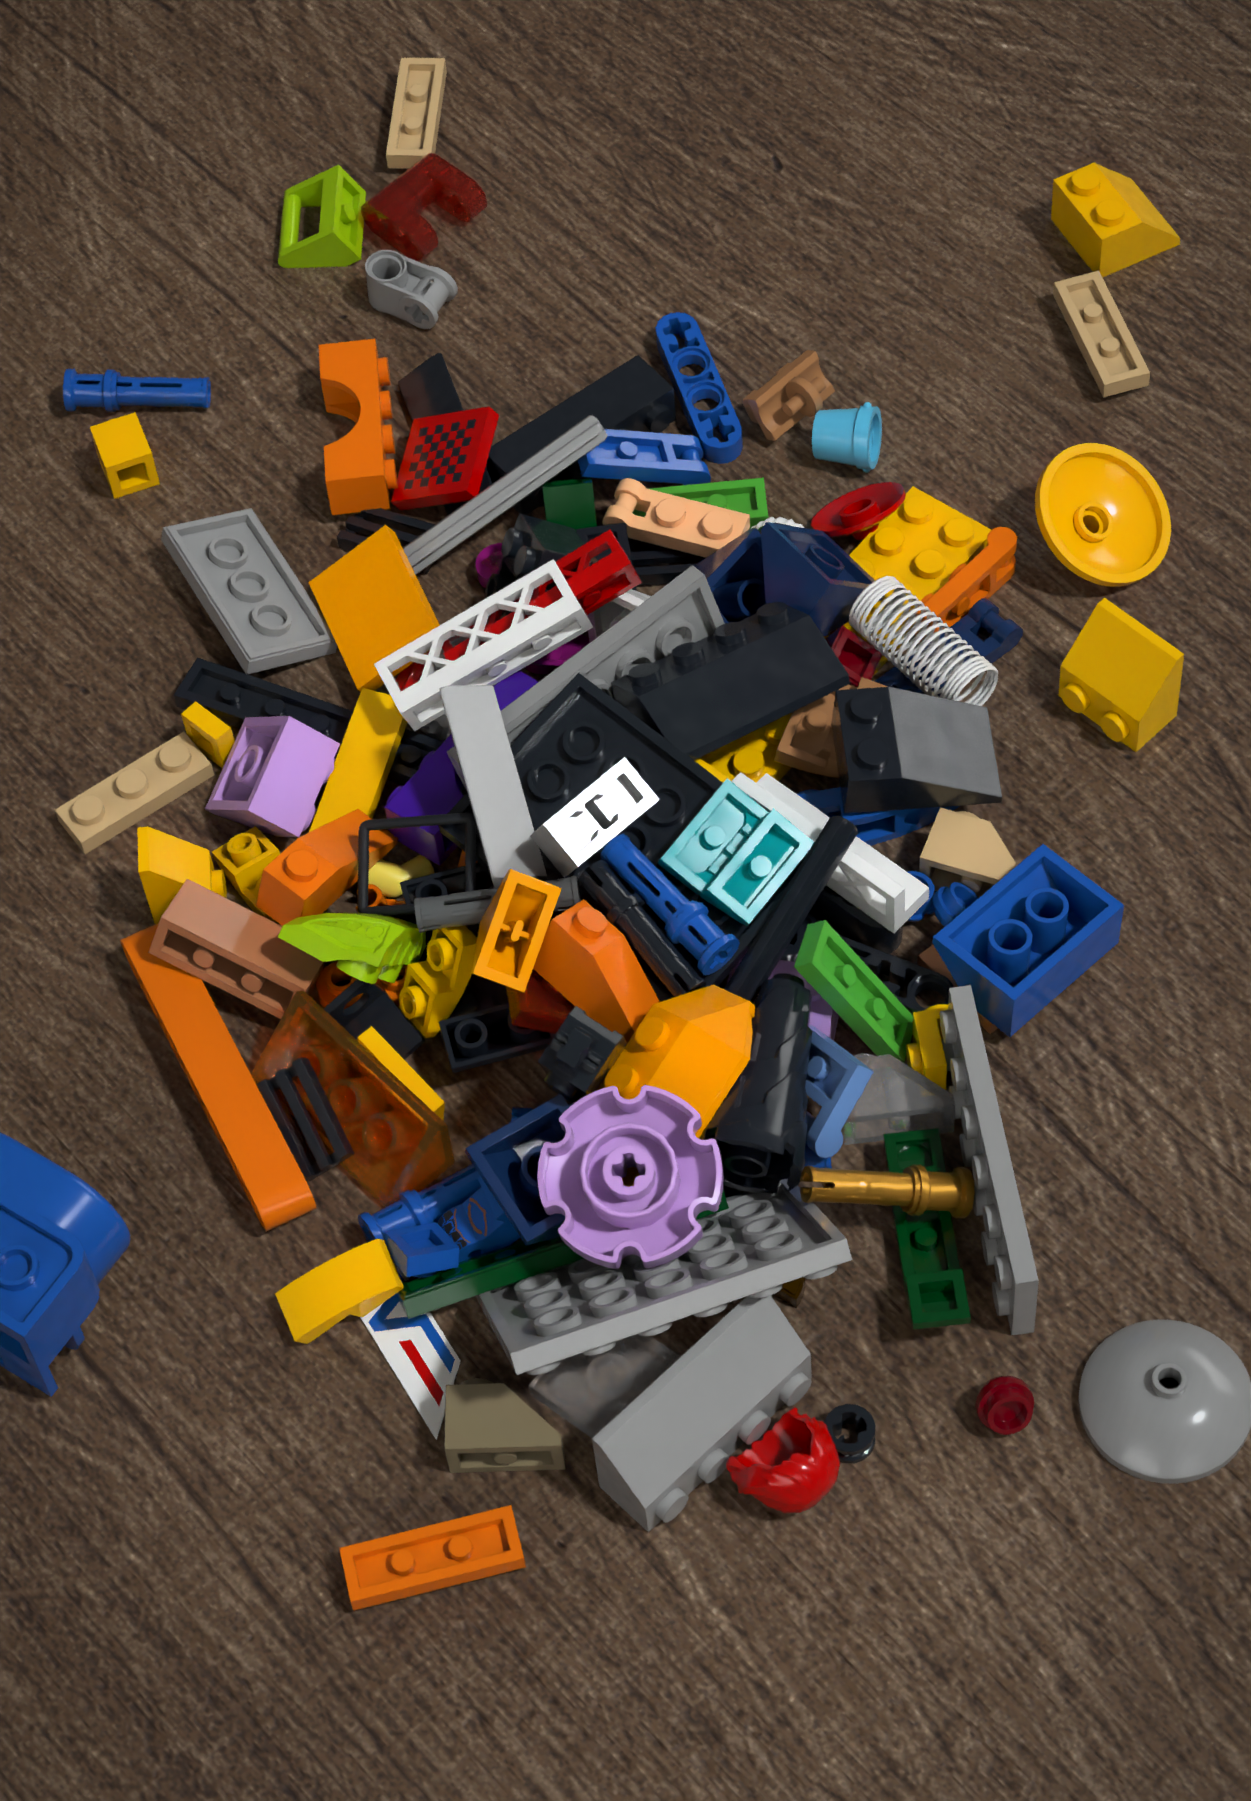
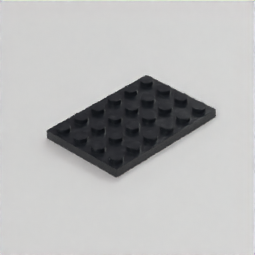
M578 673L510 746L534 831L625 757L660 800L616 836L620 834L627 835L636 848L689 901L702 902L709 910L708 917L726 935L733 934L739 940V947L733 957L718 971L710 975H703L698 970V961L681 943H672L697 974L706 981L705 987L710 985L719 986L743 959L807 854L748 926L725 914L673 877L657 862L723 782ZM468 793L447 814L471 813L473 815ZM465 823L438 825L440 833L465 852ZM476 825V861L489 871ZM608 843L565 878L577 875V879H579L580 875L587 871L602 886L603 883L590 869V866L602 860L600 858L601 852ZM540 849L548 878L541 881L564 878ZM609 866V868H610V869L613 871V873L618 877V879L622 882V884L626 887V889L630 892V894H634L635 892H634V891L625 883V881ZM636 870V872L643 878V880L658 895H660V892L638 870ZM579 885L581 900L587 901L594 909L606 917L600 906ZM645 903V912L666 936V924ZM562 912L553 913L551 920L559 914H561ZM699 934V937L707 944V941ZM629 943L660 1002L674 998ZM681 979L682 984L687 988L689 992L695 991L694 989L691 990L683 981V979Z

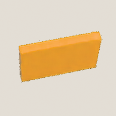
M384 525L308 582L356 688L360 692L362 688L375 691L384 685L374 663L440 625L396 533L387 525ZM410 661L391 673L393 676H396L414 662Z

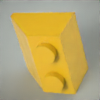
M1091 163L1053 179L1051 220L1092 272L1099 271L1102 278L1180 245V237L1131 178L1099 164Z
M1104 597L1096 605L1060 666L1058 696L1062 698L1069 709L1076 713H1083L1098 724L1110 739L1122 742L1137 752L1177 716L1184 653Z

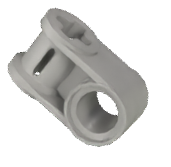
M377 251L370 255L365 263L368 298L371 306L380 312L406 320L418 328L431 329L438 321V312L445 302L453 300L458 292L456 282L446 271L403 256L397 251Z

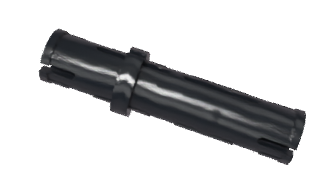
M605 860L597 861L590 866V869L603 883L602 886L587 871L580 875L578 884L588 892L606 914L605 918L624 934L627 941L657 975L673 997L689 993L682 984L681 979L691 990H698L706 986V981L697 974L652 918L645 912V902L637 893L630 894L609 868Z

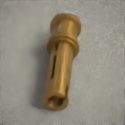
M911 1165L905 1168L902 1173L806 1166L800 1177L802 1182H821L823 1184L822 1188L800 1187V1195L805 1203L825 1202L901 1206L902 1210L911 1216H920L925 1210L949 1211L955 1218H965L971 1212L975 1194L973 1176L966 1167H957L951 1173L929 1172L922 1165Z

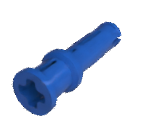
M66 369L63 380V399L66 411H76L77 407H104L106 412H115L120 410L121 406L209 408L211 403V382L209 377L121 376L120 372H116L115 369H107L105 374H79L75 369Z
M620 834L603 848L600 858L605 860L666 924L665 931L668 939L675 944L681 943L698 961L697 968L703 975L715 973L733 957L739 947V940L733 934L726 935L708 917L709 910L702 902L689 901L636 848L627 835ZM636 870H638L660 892V895H658L643 880V878L636 872ZM699 934L707 941V944L699 937Z
M473 1164L418 1193L416 1190L401 1192L398 1201L372 1215L366 1211L358 1215V1222L367 1242L375 1239L384 1240L385 1231L437 1222L446 1211L462 1204L481 1188L478 1180L480 1175Z

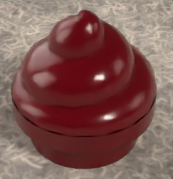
M997 1376L990 1379L981 1388L976 1397V1412L981 1422L996 1433L1003 1435L1014 1434L1024 1429L1031 1421L1034 1397L1030 1388L1022 1379L1013 1376Z

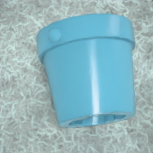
M865 402L860 408L818 410L812 430V451L815 459L854 465L865 473L875 469L880 455L882 439V418L879 407L872 406L870 402Z

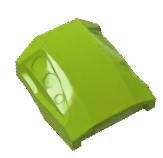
M323 913L297 917L284 924L278 935V938L322 962L338 960L337 968L358 980L370 984H376L377 979L395 983L403 965L419 962L426 947V932L419 933L417 924L378 914Z

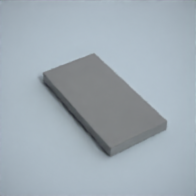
M252 508L163 527L161 541L246 675L336 653L337 644L327 622Z

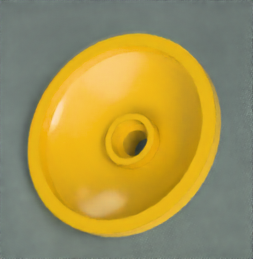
M1084 443L1065 449L1054 457L1042 471L1035 492L1037 522L1050 550L1070 571L1098 585L1120 587L1140 581L1159 566L1170 543L1171 520L1169 509L1159 485L1146 468L1136 459L1112 446Z

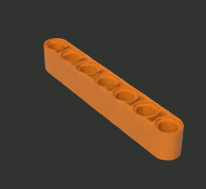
M157 923L121 939V946L265 1232L317 1209L315 1200L202 979L148 953L159 924Z

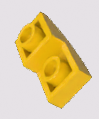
M254 826L248 831L232 837L226 844L212 851V855L219 867L223 869L231 884L253 912L276 922L256 907L263 869L280 852Z
M466 926L433 930L431 940L427 945V960L408 964L404 986L399 994V1008L425 1038L436 1036L440 1030L439 1021L450 1017L471 978L477 937Z
M375 1239L317 1266L276 1292L275 1295L294 1341L309 1344L348 1315L363 1318L402 1290L404 1285L385 1241Z

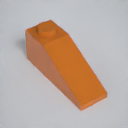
M356 809L297 838L263 869L256 907L281 926L297 917L322 914L358 881L359 826L362 822L373 819L361 810ZM386 829L369 830V870L397 845L398 838Z
M584 899L551 920L533 969L569 1002L584 1010L588 1017L611 1032L615 1030L624 1036L628 1043L651 1006L660 1002L624 934Z

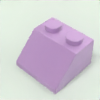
M290 716L245 717L205 810L251 828L256 826L260 831L276 837H300L301 833L313 821L316 812L314 803L322 785L327 783L330 774L334 770V762L336 760L334 757L340 743Z

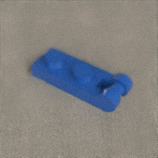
M605 429L607 439L578 460L582 477L619 480L630 478L637 481L678 483L683 485L711 482L708 466L701 461L703 450L700 440L692 435Z

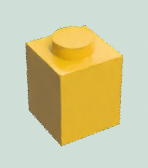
M136 412L90 427L98 459L114 499L160 484L153 455Z

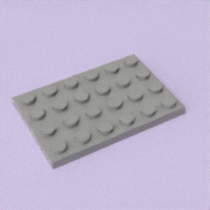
M788 1179L780 1180L777 1193L746 1191L726 1198L729 1209L697 1219L696 1221L702 1227L703 1237L683 1255L666 1264L646 1269L639 1256L628 1255L621 1261L620 1268L612 1269L597 1265L584 1258L479 1294L477 1298L516 1375L525 1372L529 1375H538L555 1369L559 1366L562 1359L580 1353L592 1356L607 1352L616 1345V1341L635 1334L640 1336L660 1334L668 1330L672 1326L673 1321L691 1315L708 1317L718 1314L726 1309L728 1302L746 1296L763 1298L773 1295L782 1289V1284L801 1277L806 1279L826 1277L837 1270V1265L852 1260L847 1239L813 1202L805 1203L802 1201L798 1185L788 1191Z

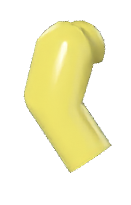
M418 855L402 865L381 859L369 870V884L379 887L385 897L396 898L402 895L400 882L434 874L435 872L430 861L422 855Z

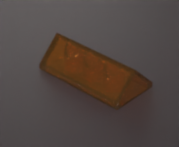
M304 990L296 991L251 1072L255 1083L257 1084L264 1079L270 1080L275 1077V1072L282 1068L288 1069L293 1066L292 1062L300 1057L308 1058L355 1153L341 1162L340 1165L384 1207L398 1201L399 1194L405 1190H416L417 1193L422 1191L455 1163L448 1125ZM297 1078L293 1082L307 1110L311 1113L317 1126L316 1129L328 1153L331 1154L335 1151L300 1079ZM279 1089V1091H280V1093H281V1095H282V1097H283V1099H284V1101H285V1103H286V1105H287V1107H288V1109H289V1111H290V1113H291V1115H292L293 1120L297 1123V1120H296V1118H295V1116H294V1114H293V1112H292V1110H291V1108H290V1106H289V1104H288V1102H287V1100H286V1098H285V1096H284L282 1090Z

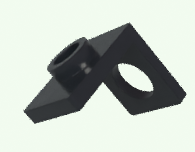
M357 979L323 1009L327 1017L345 1027L356 1042L357 1037L372 1026L404 1060L425 1043L422 1035L409 1019L404 1016L401 1009L388 993L378 984H370ZM363 993L357 1002L344 1009L349 1001Z

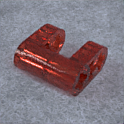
M428 153L361 206V214L367 226L378 237L407 257L420 261L438 246V237L433 227L419 213L434 202L457 219L469 222L487 207V199L482 188L470 176L440 156Z

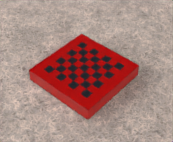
M488 406L413 419L397 477L398 488H394L391 503L402 511L469 501L478 495L499 414Z

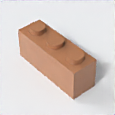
M186 879L161 916L148 952L291 1025L316 987L317 979L326 963L278 938L283 926L189 879Z

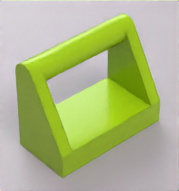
M339 164L285 190L278 252V264L281 267H346L361 260L366 191ZM301 207H321L319 233L298 242Z

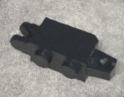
M575 1006L538 1060V1063L547 1074L543 1081L548 1084L551 1090L558 1095L562 1094L566 1100L574 1104L581 1097L598 1089L627 1045L624 1036L615 1030L611 1032L588 1017L584 1010Z

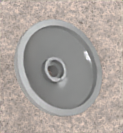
M1158 1319L1126 1326L1110 1335L1095 1349L1083 1370L1078 1396L1083 1427L1101 1455L1111 1464L1129 1475L1165 1484L1199 1480L1227 1465L1237 1455L1247 1440L1251 1429V1380L1238 1355L1230 1346L1213 1333L1201 1327L1182 1321ZM1163 1378H1172L1179 1383V1386L1174 1389H1167L1159 1381Z

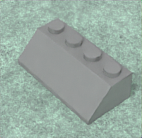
M771 1295L763 1298L746 1296L592 1438L600 1488L647 1532L652 1530L661 1520L665 1523L673 1520L687 1504L688 1495L703 1481L711 1483L718 1478L726 1469V1462L734 1451L744 1442L750 1445L752 1442L757 1441L769 1427L771 1417L784 1404L787 1406L796 1404L810 1388L812 1382L811 1353Z

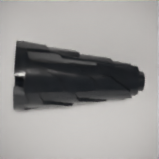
M776 974L772 979L765 980L761 985L754 1003L755 1015L751 1019L753 1035L750 1060L699 1138L701 1140L711 1138L716 1140L723 1166V1185L742 1191L777 1193L779 1182L784 1179H788V1191L799 1185L800 1177L806 1164L804 1154L808 1124L805 1123L808 1099L805 1085L813 1032L809 1028L812 995L810 990L805 988L804 981L792 974Z

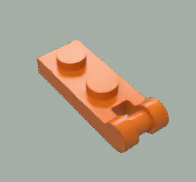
M1008 527L992 529L987 536V546L968 564H960L952 572L948 582L935 594L930 593L921 600L923 604L928 606L937 617H940L943 623H947L951 627L965 617L977 601L982 598L989 599L1015 574L1016 533ZM921 610L916 613L915 617L921 613ZM939 627L935 628L933 634L939 630Z

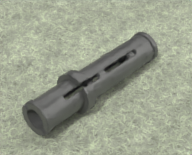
M577 875L544 881L562 888L553 913L564 912L581 901ZM498 888L436 897L414 898L415 916L419 933L441 928L480 924Z

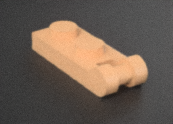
M630 478L622 479L619 482L614 494L616 503L608 507L602 521L603 525L626 523L628 538L705 558L750 528L749 514L647 489L639 481ZM638 510L646 512L645 517L637 516L633 514V511Z

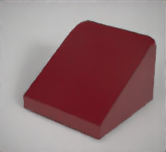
M843 625L826 638V641L849 674V685L858 687L862 677L869 680L872 679L882 654Z

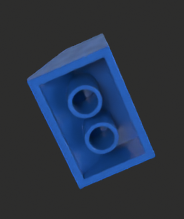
M1042 844L935 934L932 943L958 987L971 985L977 1012L1007 1036L1011 1037L1118 944L1124 904L1046 845Z

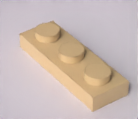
M401 58L386 150L388 168L433 169L447 74L445 58Z
M1095 271L1054 282L1053 296L1103 398L1149 386L1150 371L1100 272Z
M183 731L56 808L55 812L60 824L83 853L87 854L213 777L214 771L210 761Z

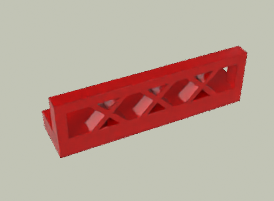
M611 529L555 561L586 615L642 583ZM609 548L611 549L612 553L589 566L592 558ZM553 578L533 590V596L529 605L545 608L563 597L557 586L545 592L547 585L554 581ZM499 609L488 617L489 622L488 625L486 624L484 631L494 634H501L511 626L515 612H511L503 618L501 616L505 610ZM455 635L444 641L442 649L445 659L454 661L465 655L470 638L456 646H453L451 642L461 636Z

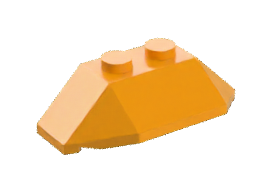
M710 985L653 1004L597 1090L617 1086L620 1096L625 1099L637 1097L643 1085L654 1086L673 1093L685 1100L700 1114L702 1126L695 1134L697 1138H700L703 1130L707 1127L750 1060L753 1035L751 1019L755 1015V1005L716 985ZM636 1167L627 1168L626 1177L622 1178L624 1186H634L635 1177L639 1176Z

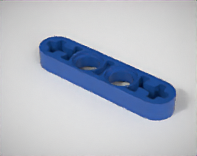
M676 312L665 315L656 325L657 348L692 434L699 438L703 457L706 460L717 464L729 463L735 460L743 449L741 424L698 323L692 316L686 313ZM674 334H679L682 339H685V347L679 349V344ZM690 364L699 365L704 368V371L696 376H686L679 372L682 367ZM705 398L713 399L719 403L716 408L707 411L694 407L698 400ZM719 426L720 434L726 442H719L716 437H713L714 427Z

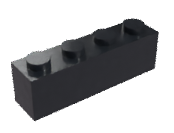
M639 355L635 356L491 446L486 469L492 484L589 415L596 417L604 429L655 433L664 431L670 423L676 420L674 388ZM577 460L549 481L585 477H582ZM542 486L512 507L518 513L524 515L538 507H543Z

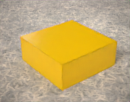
M195 701L181 713L186 734L206 757L223 769L235 742L232 729Z

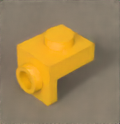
M945 1004L934 1005L924 1011L913 1012V1043L906 1044V1055L911 1077L920 1075L924 1096L946 1093L947 1063L941 1040L943 1037L940 1025V1011L948 1010V1005Z

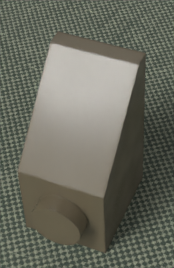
M474 1378L465 1380L459 1385H446L444 1450L450 1473L566 1469L562 1435L504 1383H493L486 1379Z

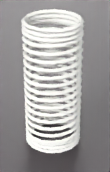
M885 576L875 580L859 594L853 603L849 613V624L873 645L876 650H879L888 661H891L900 672H903L926 695L938 697V694L941 693L940 698L960 701L975 689L985 671H987L983 683L964 703L982 706L993 693L998 682V670L986 660L984 656H980L978 651H974L973 647L968 645L966 640H962L959 634H956L952 628H949L947 623H943L940 617L931 612L929 607L925 606L922 601H919L910 590H906L905 586L895 577ZM894 589L893 593L875 609L869 622L865 623L872 607L882 596ZM921 610V613L915 617L916 613ZM900 613H902L898 620L890 626V624L896 619V617ZM908 618L905 624L896 632L899 626ZM911 625H913V627L910 629V631H908V632L903 636V634L911 627ZM939 627V630L933 634L935 628ZM918 630H920V631L917 633V635L909 642V640L915 635V633H916ZM889 633L887 639L883 640L884 636ZM945 633L944 637L939 639L941 634ZM895 639L894 643L892 645H889L890 641ZM902 643L900 649L896 650V647ZM964 649L963 653L958 656L959 651ZM907 650L906 654L902 656V653ZM914 655L912 660L908 662L909 657ZM970 655L969 659L963 663L965 657ZM921 660L918 666L914 667L915 663ZM927 665L925 670L920 673L921 668ZM933 671L931 676L927 678L928 673ZM978 675L973 684L963 694L958 696L962 689ZM940 676L937 682L933 684L934 679ZM947 681L943 688L939 689L940 685Z

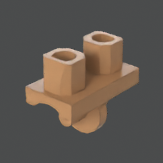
M806 350L792 363H787L776 372V376L759 390H754L743 399L742 404L751 422L760 425L766 439L776 441L805 416H815L817 411L823 408V401L833 394L835 390L821 371L816 351Z

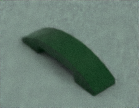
M939 1128L883 1134L887 1172L902 1173L905 1168L911 1165H922L929 1172H946ZM892 1206L903 1284L913 1330L970 1324L971 1317L963 1269H960L951 1213L949 1211L925 1210L920 1216H911L904 1212L901 1206Z

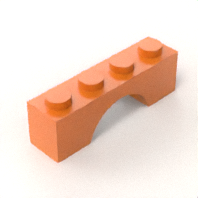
M376 339L318 345L320 380L326 412L347 417L356 423L352 430L344 437L324 446L325 482L331 514L358 513L361 510L378 508L390 509L389 489L398 488L395 460L387 459L386 455L395 453L392 424L384 425V420L393 419L390 390L382 391L383 386H391L388 358L378 357Z

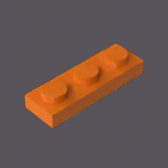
M511 1505L339 1548L353 1611L526 1568Z

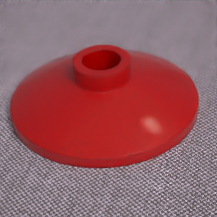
M882 482L858 488L836 498L819 510L813 517L811 526L813 530L823 531L829 537L853 534L854 539L862 540L869 533L874 532L878 528L879 523L888 518L903 503L906 493L903 486L895 482Z

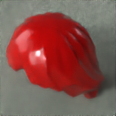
M794 1407L782 1415L781 1419L774 1424L772 1430H768L763 1434L761 1441L752 1442L751 1449L744 1450L737 1457H729L726 1467L730 1472L731 1480L737 1484L738 1493L750 1494L767 1507L788 1514L802 1513L818 1504L837 1482L841 1463L836 1445L827 1425L823 1421L816 1420L815 1416L810 1418L806 1413L800 1415L798 1409Z

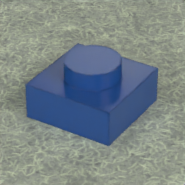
M437 1222L385 1231L384 1241L392 1260L406 1277H429L436 1274L437 1271L458 1268L459 1246Z

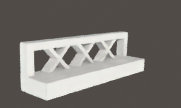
M553 559L374 663V666L400 714L412 729L416 731L445 714L439 688L453 685H495L590 630L593 626ZM553 578L563 597L545 608L529 605L533 590ZM499 609L515 612L511 626L501 634L484 631L488 617ZM455 635L470 638L465 655L454 661L439 658L444 641ZM410 661L424 664L420 681L401 691L391 672Z
M740 772L731 781L766 811L770 812L773 808L814 842L830 818L767 773L759 781L754 782ZM857 836L826 884L892 933H895L929 899L928 886Z

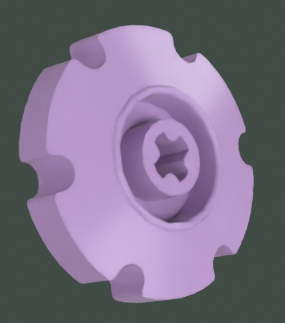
M643 1085L639 1095L633 1099L621 1097L617 1086L602 1088L582 1097L563 1112L559 1117V1123L562 1130L566 1132L565 1137L558 1143L545 1142L543 1144L538 1162L537 1178L540 1199L546 1214L559 1213L565 1216V1221L558 1228V1232L568 1247L586 1260L612 1269L620 1268L624 1257L637 1255L642 1259L644 1267L649 1269L680 1257L703 1237L702 1227L696 1221V1218L703 1211L716 1212L718 1210L723 1193L724 1177L720 1151L716 1140L713 1138L701 1140L695 1136L697 1130L702 1126L701 1116L695 1108L677 1095L664 1089ZM636 1167L639 1176L635 1177L634 1186H624L622 1178L626 1177L627 1168Z

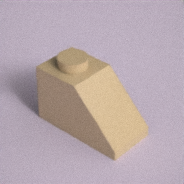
M940 807L920 855L919 872L924 873L932 880L935 891L944 886L949 887L953 882H959L969 887L980 897L1015 868L1017 864L991 821L980 819L970 812H955Z

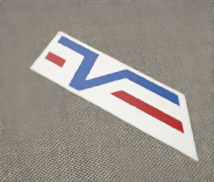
M395 1264L401 1281L409 1280ZM396 1293L363 1318H360L437 1440L445 1414L446 1385H454L461 1361L431 1313L427 1312L408 1319Z

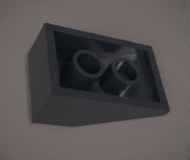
M892 687L836 690L831 726L844 814L1001 803L1002 792L987 707Z

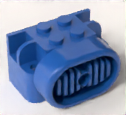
M1 1132L0 1366L52 1397L57 1391L58 1386L49 1369V1365L64 1346L76 1350L85 1340L80 1326L93 1311L99 1300L100 1289L98 1285L129 1247L130 1232L116 1209L93 1187L65 1168Z

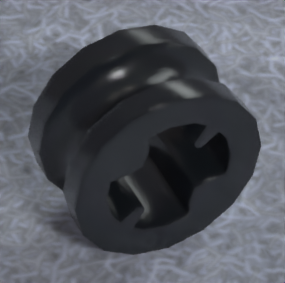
M844 1404L835 1407L828 1413L824 1423L827 1425L836 1445L840 1462L854 1464L865 1460L875 1447L876 1424L872 1415L865 1408L856 1404ZM854 1424L855 1432L861 1429L864 1431L858 1433L856 1443H844V1435H841L842 1425Z

